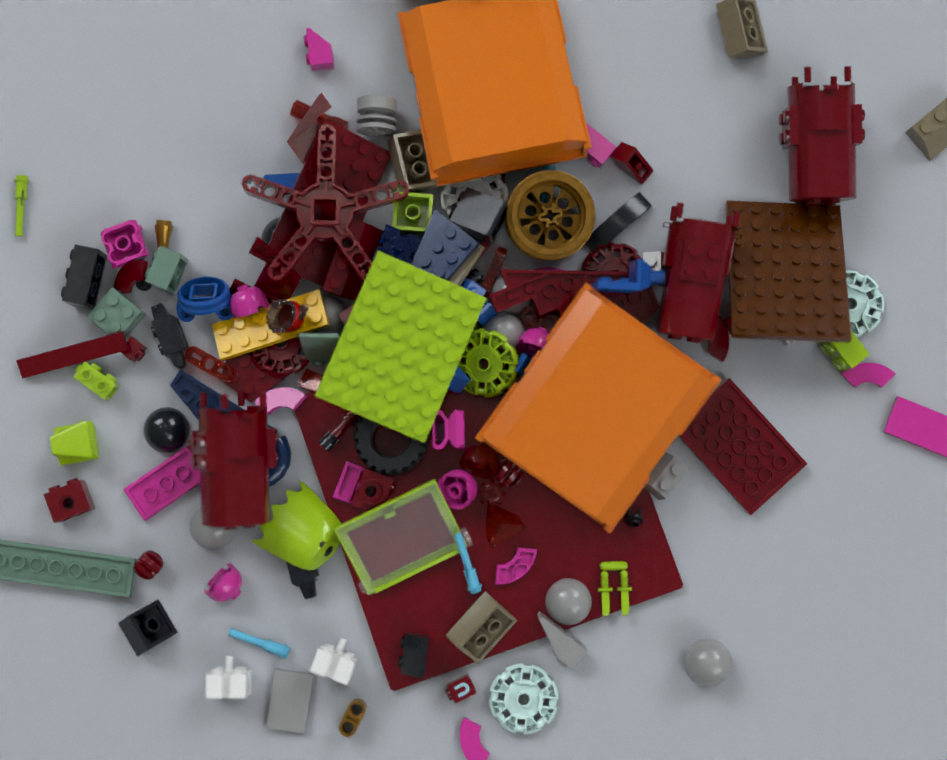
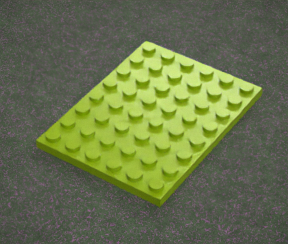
M378 251L315 396L425 443L487 298Z

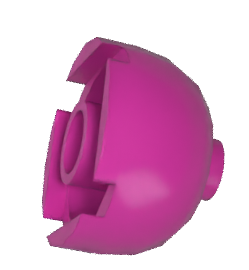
M248 284L237 287L238 291L230 299V309L233 318L258 312V307L263 306V309L270 305L265 293L260 288L249 287Z
M542 327L526 330L517 342V351L519 353L523 351L533 359L536 353L546 344V337L549 335V331Z
M461 469L449 471L438 482V487L445 501L449 503L447 505L450 508L456 510L463 509L472 503L477 495L478 486L476 480L467 471Z
M231 563L226 564L228 566L226 570L221 568L207 584L210 586L208 590L204 589V593L214 601L227 602L231 598L235 600L241 593L239 589L242 586V577L237 568Z

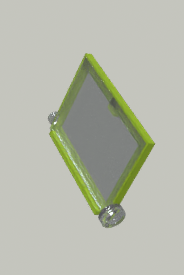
M435 479L334 527V531L361 580L358 583L359 588L363 594L367 592L368 596L378 593L458 554L459 549L454 537L455 533H462L466 548L473 545L465 527L459 529Z

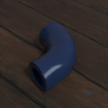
M286 436L279 437L277 440L276 452L278 454V462L276 463V468H269V487L280 481L290 467L292 453Z

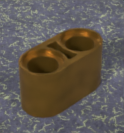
M354 699L349 704L340 722L339 731L345 737L354 735L366 712V703L362 699ZM354 704L361 705L362 712L358 714L353 712L352 706ZM345 722H351L353 724L354 729L352 731H346L343 727V724Z

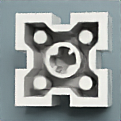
M340 638L337 647L326 643V645H321L318 648L310 672L329 677L332 680L347 685L352 677L358 658L354 657V653L344 650L347 639Z
M226 656L225 666L215 667V669L206 674V698H247L252 693V670H247L246 666H237L233 669V656Z

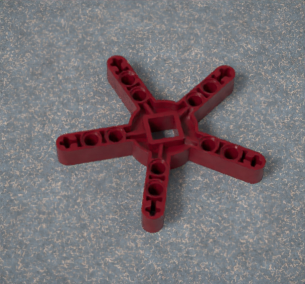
M329 124L321 126L318 132L317 183L309 186L303 192L255 175H246L242 179L241 184L247 195L296 212L300 225L297 232L269 266L268 275L271 281L275 283L284 281L315 240L334 241L360 280L364 283L366 272L363 268L366 266V270L369 273L372 262L349 230L353 222L354 214L405 200L409 194L408 184L403 180H397L348 194L342 187L335 184L336 130ZM326 132H330L329 144L325 140ZM328 150L332 152V156L324 158L322 153ZM327 169L332 174L329 177H323L321 172ZM252 182H254V185L256 187L252 186L251 189H249L247 184H251ZM398 187L403 190V194L396 192ZM267 188H273L275 190V193L272 196H267L264 194ZM389 189H391V193H393L392 198H390ZM384 192L387 197L384 200H379L376 194ZM285 195H292L294 198L291 202L286 203L283 201ZM361 197H365L368 200V203L366 205H360L358 204L357 200ZM315 203H335L336 221L315 220ZM304 238L307 241L306 245L302 247L297 246V239ZM344 240H351L353 245L350 248H344L342 242ZM288 253L295 256L291 262L284 260V256ZM360 255L364 258L362 264H355L353 258ZM280 269L281 276L276 275L274 277L273 270L278 271Z

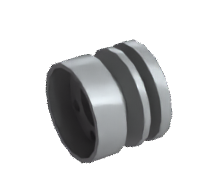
M364 95L357 99V113L363 115L357 118V133L371 137H386L396 134V127L394 126L396 125V119L391 117L397 114V100L395 98L385 95Z

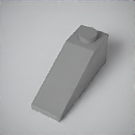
M539 611L537 613L538 618L558 658L557 661L564 667L568 665L573 669L587 652L585 645Z

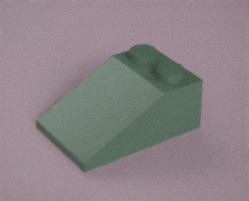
M299 333L305 357L313 363V366H324V363L330 362L341 337L340 334Z

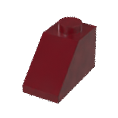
M621 142L610 155L621 170L641 185L654 171L636 147Z

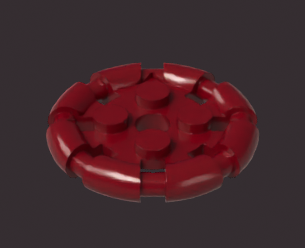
M610 242L607 245L596 247L593 253H589L582 264L581 270L629 272V262L627 260L630 258L633 260H643V257L641 258L637 253L638 251L627 244H614V242ZM613 251L620 252V258L613 257ZM600 256L604 258L601 263L597 260Z
M299 337L286 340V345L282 348L274 344L263 348L264 352L259 353L258 350L251 352V360L260 371H265L269 373V376L289 377L288 374H297L310 362L306 359L304 353L302 356L299 355L301 349H303ZM270 359L274 361L272 366L268 365ZM291 361V366L286 367L284 362Z

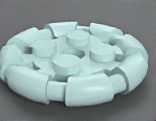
M846 270L848 299H852L855 302L854 309H849L851 331L858 338L864 333H870L881 321V313H884L883 294H880L878 284L870 276L859 274L858 271ZM855 281L861 282V285H854ZM869 291H871L874 297L870 300L868 299V296L866 294ZM870 308L874 310L873 315L868 314ZM861 320L862 323H863V326H861V327L858 328V325H857L856 322H858V321Z
M518 663L505 668L506 670L502 674H498L495 677L489 690L491 691V697L488 698L489 707L493 717L498 719L501 727L515 734L516 732H522L523 735L542 730L541 727L552 721L558 709L556 703L557 699H559V694L554 680L551 681L544 669L533 664L528 666L524 665V663ZM523 673L530 674V680L522 679ZM512 677L514 681L508 686L505 681ZM541 680L545 684V687L542 689L537 685ZM499 693H505L504 700L498 699ZM521 694L529 696L527 704L519 703L518 697ZM543 698L549 699L548 705H543ZM506 708L510 713L507 717L502 713ZM539 712L542 717L536 721L533 716ZM518 719H525V724H517Z

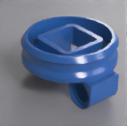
M210 276L194 278L184 283L177 293V315L183 322L192 321L195 315L216 313L217 317L222 320H229L233 317L230 309V299L232 297L230 288L220 278ZM196 295H213L210 297H196Z

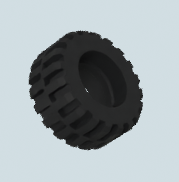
M360 416L353 435L354 447L360 460L369 469L383 475L394 476L409 472L423 459L428 447V436L425 443L410 437L408 447L403 453L394 457L384 456L377 451L373 443L374 431L380 424Z

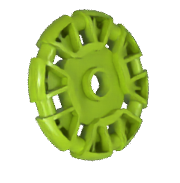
M476 329L472 331L462 354V357L466 358V364L461 363V359L458 367L471 378L464 388L465 391L477 397L481 395L484 398H491L503 394V390L509 389L517 377L515 369L519 364L515 347L509 344V339L495 330ZM485 338L489 339V344H484ZM470 343L474 346L471 350L468 345ZM500 346H502L505 350V352L502 354L497 349ZM482 358L486 359L489 363L487 369L480 366ZM505 364H509L508 370H503ZM497 378L501 381L499 385L494 381ZM480 382L485 383V388H480Z

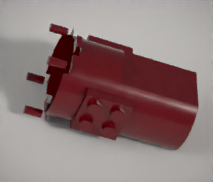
M851 66L844 67L845 82L851 81ZM804 67V82L806 83L811 82V67ZM831 76L830 85H823L824 90L820 91V85L803 86V83L798 84V77H792V85L787 87L788 107L779 115V125H782L779 143L782 145V150L788 149L790 202L805 203V205H817V203L824 202V205H834L857 198L856 146L862 144V141L865 139V130L862 129L865 111L862 109V104H855V83L851 82V85H838L837 87V76Z
M677 202V206H672L670 220L673 222L663 223V227L668 228L662 266L666 268L665 284L663 285L656 333L667 335L669 339L681 340V338H686V341L694 343L714 341L724 278L729 277L735 239L740 240L742 238V234H736L738 231L731 230L732 227H738L740 212H734L733 216L727 215L725 224L691 218H683V222L676 221V219L682 218L684 203Z
M244 391L238 392V406H245ZM259 392V406H247V410H230V413L219 411V409H202L207 407V393H200V408H198L199 430H192V435H190V445L192 447L190 463L193 470L200 471L201 524L207 527L233 530L241 526L243 528H254L255 525L269 523V468H276V463L278 462V454L276 452L278 436L275 428H268L266 392ZM220 394L221 409H228V394Z

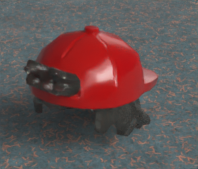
M273 300V303L268 307L270 310H267L266 324H268V328L272 330V333L295 332L303 325L309 308L293 300Z

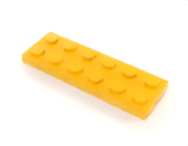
M318 289L269 305L265 309L263 307L259 308L258 312L238 318L237 316L236 318L232 317L229 320L213 323L212 327L219 358L224 361L299 337V333H311L330 327L322 292ZM289 300L298 302L305 312L303 325L295 332L275 333L272 324L275 310Z

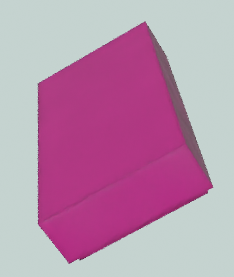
M346 461L333 498L349 503L362 469L361 466Z

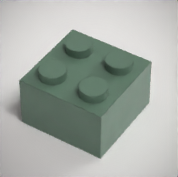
M160 246L152 256V260H154L152 266L146 270L145 282L157 289L175 295L189 260L178 252Z
M112 287L87 317L106 333L113 334L124 331L127 338L145 317L146 313Z

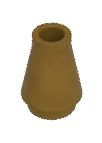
M156 220L154 227L157 247L169 248V241L173 230L172 221Z

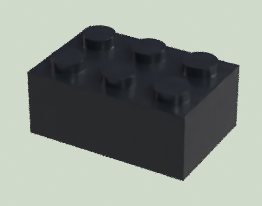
M75 244L74 249L70 252V268H67L65 274L67 279L66 285L61 291L63 302L89 310L95 308L107 259L105 253L96 248Z

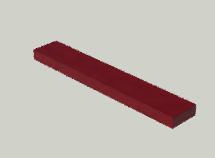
M124 331L18 359L16 362L23 379L129 350Z

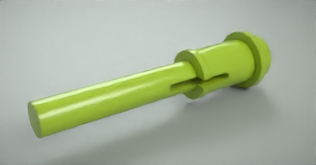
M16 175V179H14V182H16L14 198L17 199L15 236L23 237L24 201L27 200V183L30 180H28V176Z

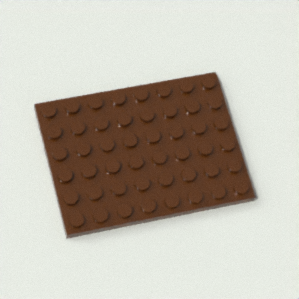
M726 201V217L727 215L733 216L734 212H740L738 227H732L731 230L738 231L736 234H742L740 240L735 239L729 272L731 338L850 343L852 338L840 205Z

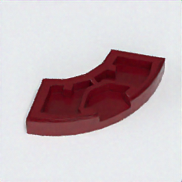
M136 260L123 265L115 278L113 288L126 294L131 293L137 281L146 280L145 273L148 268V261Z
M718 315L714 341H709L706 352L720 362H723L729 349V333L724 321Z

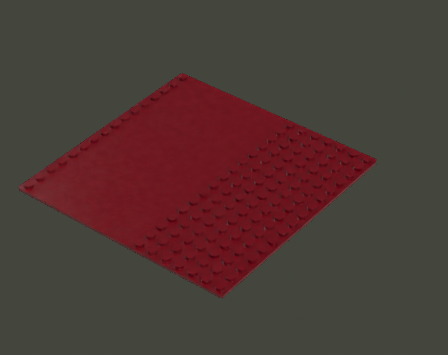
M556 309L541 316L536 312L519 319L522 321L525 331L531 328L542 327L550 333L559 321L560 316ZM472 343L468 344L471 350L474 346ZM523 351L521 353L517 352L518 360L522 353H524ZM461 357V363L466 364V358ZM484 358L480 360V366L487 369L489 366L488 361ZM505 364L503 370H508L509 364ZM517 375L514 382H519L521 377ZM499 378L494 380L498 385L501 383ZM480 382V388H485V383ZM506 388L503 390V394L491 398H484L481 395L477 397L464 389L459 394L447 389L439 410L444 413L447 419H449V416L455 409L464 410L465 450H457L450 442L443 449H435L433 447L431 427L428 434V447L418 465L403 474L385 475L393 478V483H395L392 494L388 495L386 501L388 502L435 479L438 485L439 480L449 471L461 469L469 472L475 478L478 486L474 501L463 509L456 510L450 507L449 509L468 545L466 549L472 568L476 569L479 583L482 584L481 591L475 594L467 591L468 584L463 573L465 568L460 553L378 593L374 591L368 594L341 544L390 689L396 691L475 662L458 649L446 634L485 591L518 621L483 659L547 637L537 615L539 611L564 630L602 617L601 592H598V588H602L601 572L603 570L600 568L602 562H627L628 587H632V591H629V607L681 589L683 583L650 492L643 488L630 505V512L632 514H637V509L641 508V516H643L644 522L638 527L628 526L624 522L625 512L612 532L609 533L604 530L601 524L524 470L523 477L516 486L507 487L495 478L494 472L497 464L507 458L482 441L481 443L475 437L509 389ZM317 390L305 394L307 397L296 409L295 414L327 507L343 524L367 512L333 498L345 463L348 461L363 468H369L360 460L357 451H355L353 435L357 422L354 420L352 421L354 425L349 424L342 432L344 434L339 438L340 441L330 452L318 443L328 431H331L344 419L342 415L347 416L345 413L347 409L316 397ZM382 424L375 429L373 434L375 448L379 453L388 457L398 456L403 453L408 447L410 440L409 436ZM368 486L365 490L367 496L372 495L374 492L373 486ZM430 492L394 509L396 514L387 519L382 515L347 532L372 581L454 542ZM518 547L537 549L535 561L524 576L512 583L495 585L497 565L511 561L516 555ZM622 570L607 571L609 578L608 588L613 589L612 592H609V614L621 610V591H617V587H621L620 572ZM564 578H572L582 582L588 588L592 598L589 614L583 621L574 625H563L556 622L547 612L545 598L549 588L556 581ZM406 632L430 635L424 679L402 674L401 668H398L399 656H403L404 649L400 648L401 638L406 636Z

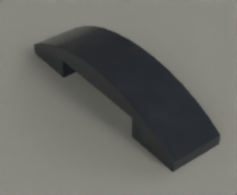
M638 192L594 230L585 245L593 253L596 247L609 244L652 205Z

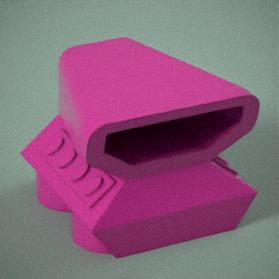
M128 220L104 229L100 233L113 269L122 267L130 261L144 260L145 257L149 256L143 240L141 224L138 225L136 220Z
M455 409L449 416V419L441 410H438L432 424L433 447L435 449H443L450 442L457 450H465L464 410Z

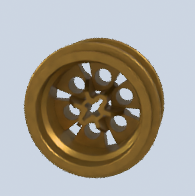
M556 170L534 173L516 186L507 201L505 225L508 235L520 251L532 258L553 261L568 257L581 249L592 234L596 217L592 196L580 180L568 173ZM554 186L561 188L557 199L553 198ZM530 192L537 201L535 204L526 198ZM541 193H546L549 196L548 203L540 201L539 196ZM559 199L567 201L565 209L559 208L557 204ZM527 206L534 207V216H528L525 213ZM578 206L579 214H568V209ZM548 211H550L551 214H558L552 218V221H550L549 218H541L548 214ZM564 217L570 218L572 222L569 228L562 225ZM520 219H530L531 223L521 226ZM531 225H537L539 227L540 231L538 235H532L530 233L529 229ZM550 230H554L558 234L555 241L548 238ZM562 230H565L572 236L568 241L561 234ZM541 234L545 235L544 246L537 244Z

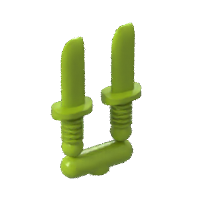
M625 561L602 562L600 564V568L603 570L601 572L602 588H598V592H601L602 616H608L610 612L609 592H612L613 589L608 588L609 578L607 571L622 570L620 572L621 587H617V591H621L622 616H626L629 613V591H632V587H628L627 583L628 572L626 569L628 564Z

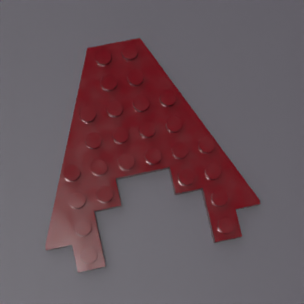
M500 270L506 288L490 294L489 297L496 313L532 299L539 316L557 309L561 318L585 283L590 285L596 279H600V277H610L612 281L619 280L620 278H629V272ZM651 285L632 294L599 292L643 325L660 309Z

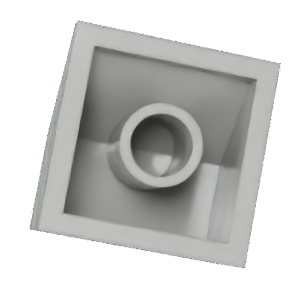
M665 452L650 472V479L644 488L658 500L666 499L689 468L675 456Z

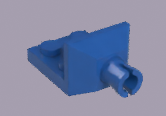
M636 259L629 263V278H620L619 280L612 281L610 277H600V279H596L595 282L591 283L590 286L597 292L632 294L650 285L663 286L666 275L665 270H652L651 266L644 260Z

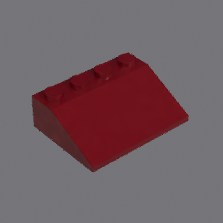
M353 218L349 230L373 263L378 251L387 253L393 235ZM344 240L342 242L344 248H350L353 245L351 240ZM335 244L320 290L355 303L364 283ZM360 255L353 258L355 264H362L364 258ZM365 266L363 269H364V271L366 272V277H367L368 271L366 270V266Z

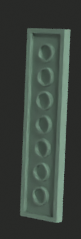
M0 539V580L131 597L135 574L134 564L137 558Z

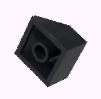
M159 600L130 614L118 623L137 657L178 633Z
M406 632V636H402L400 648H403L404 652L403 656H399L398 668H401L402 674L424 679L430 635Z

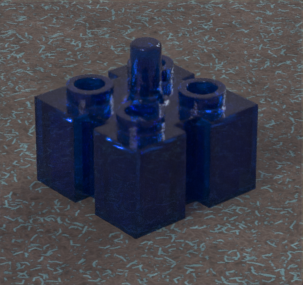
M386 224L379 241L383 246H377L371 262L373 263L377 252L380 251L411 265L413 259H410V255L415 257L422 238L410 233L404 237L399 235L400 229Z

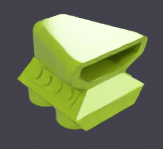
M83 420L76 424L54 428V435L50 436L52 454L57 456L60 466L99 459L100 453L93 421L87 422Z

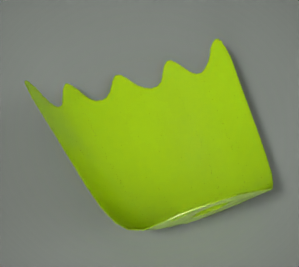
M300 481L301 492L286 490L288 501L283 505L271 506L273 512L272 521L259 525L264 537L262 539H254L252 542L294 566L305 570H315L330 560L335 554L340 540L334 531V527L340 525L341 522L327 505L304 482ZM324 541L325 544L322 547H320V542ZM330 546H333L332 552L325 556V551Z

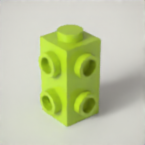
M88 362L81 363L75 370L74 378L104 400L109 401L120 387L116 383L118 379L110 373L105 375L101 372L102 367L95 362L91 364Z

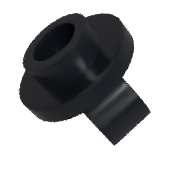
M629 507L624 518L625 524L630 527L640 526L644 522V518L641 516V508L637 509V514H632Z

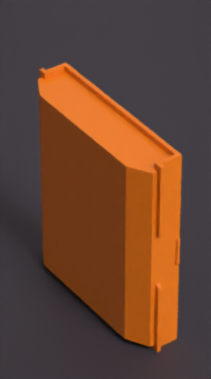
M447 0L421 5L406 13L405 11L397 13L409 73L413 74L417 90L415 95L419 114L421 115L419 122L431 180H435L436 187L587 157L588 149H592L578 87L573 84L564 45L567 40L557 0Z
M585 283L546 337L547 342L544 347L533 357L524 370V375L519 382H514L475 438L481 443L482 441L601 524L604 530L611 533L649 481L650 472L677 435L683 434L722 379L709 372Z

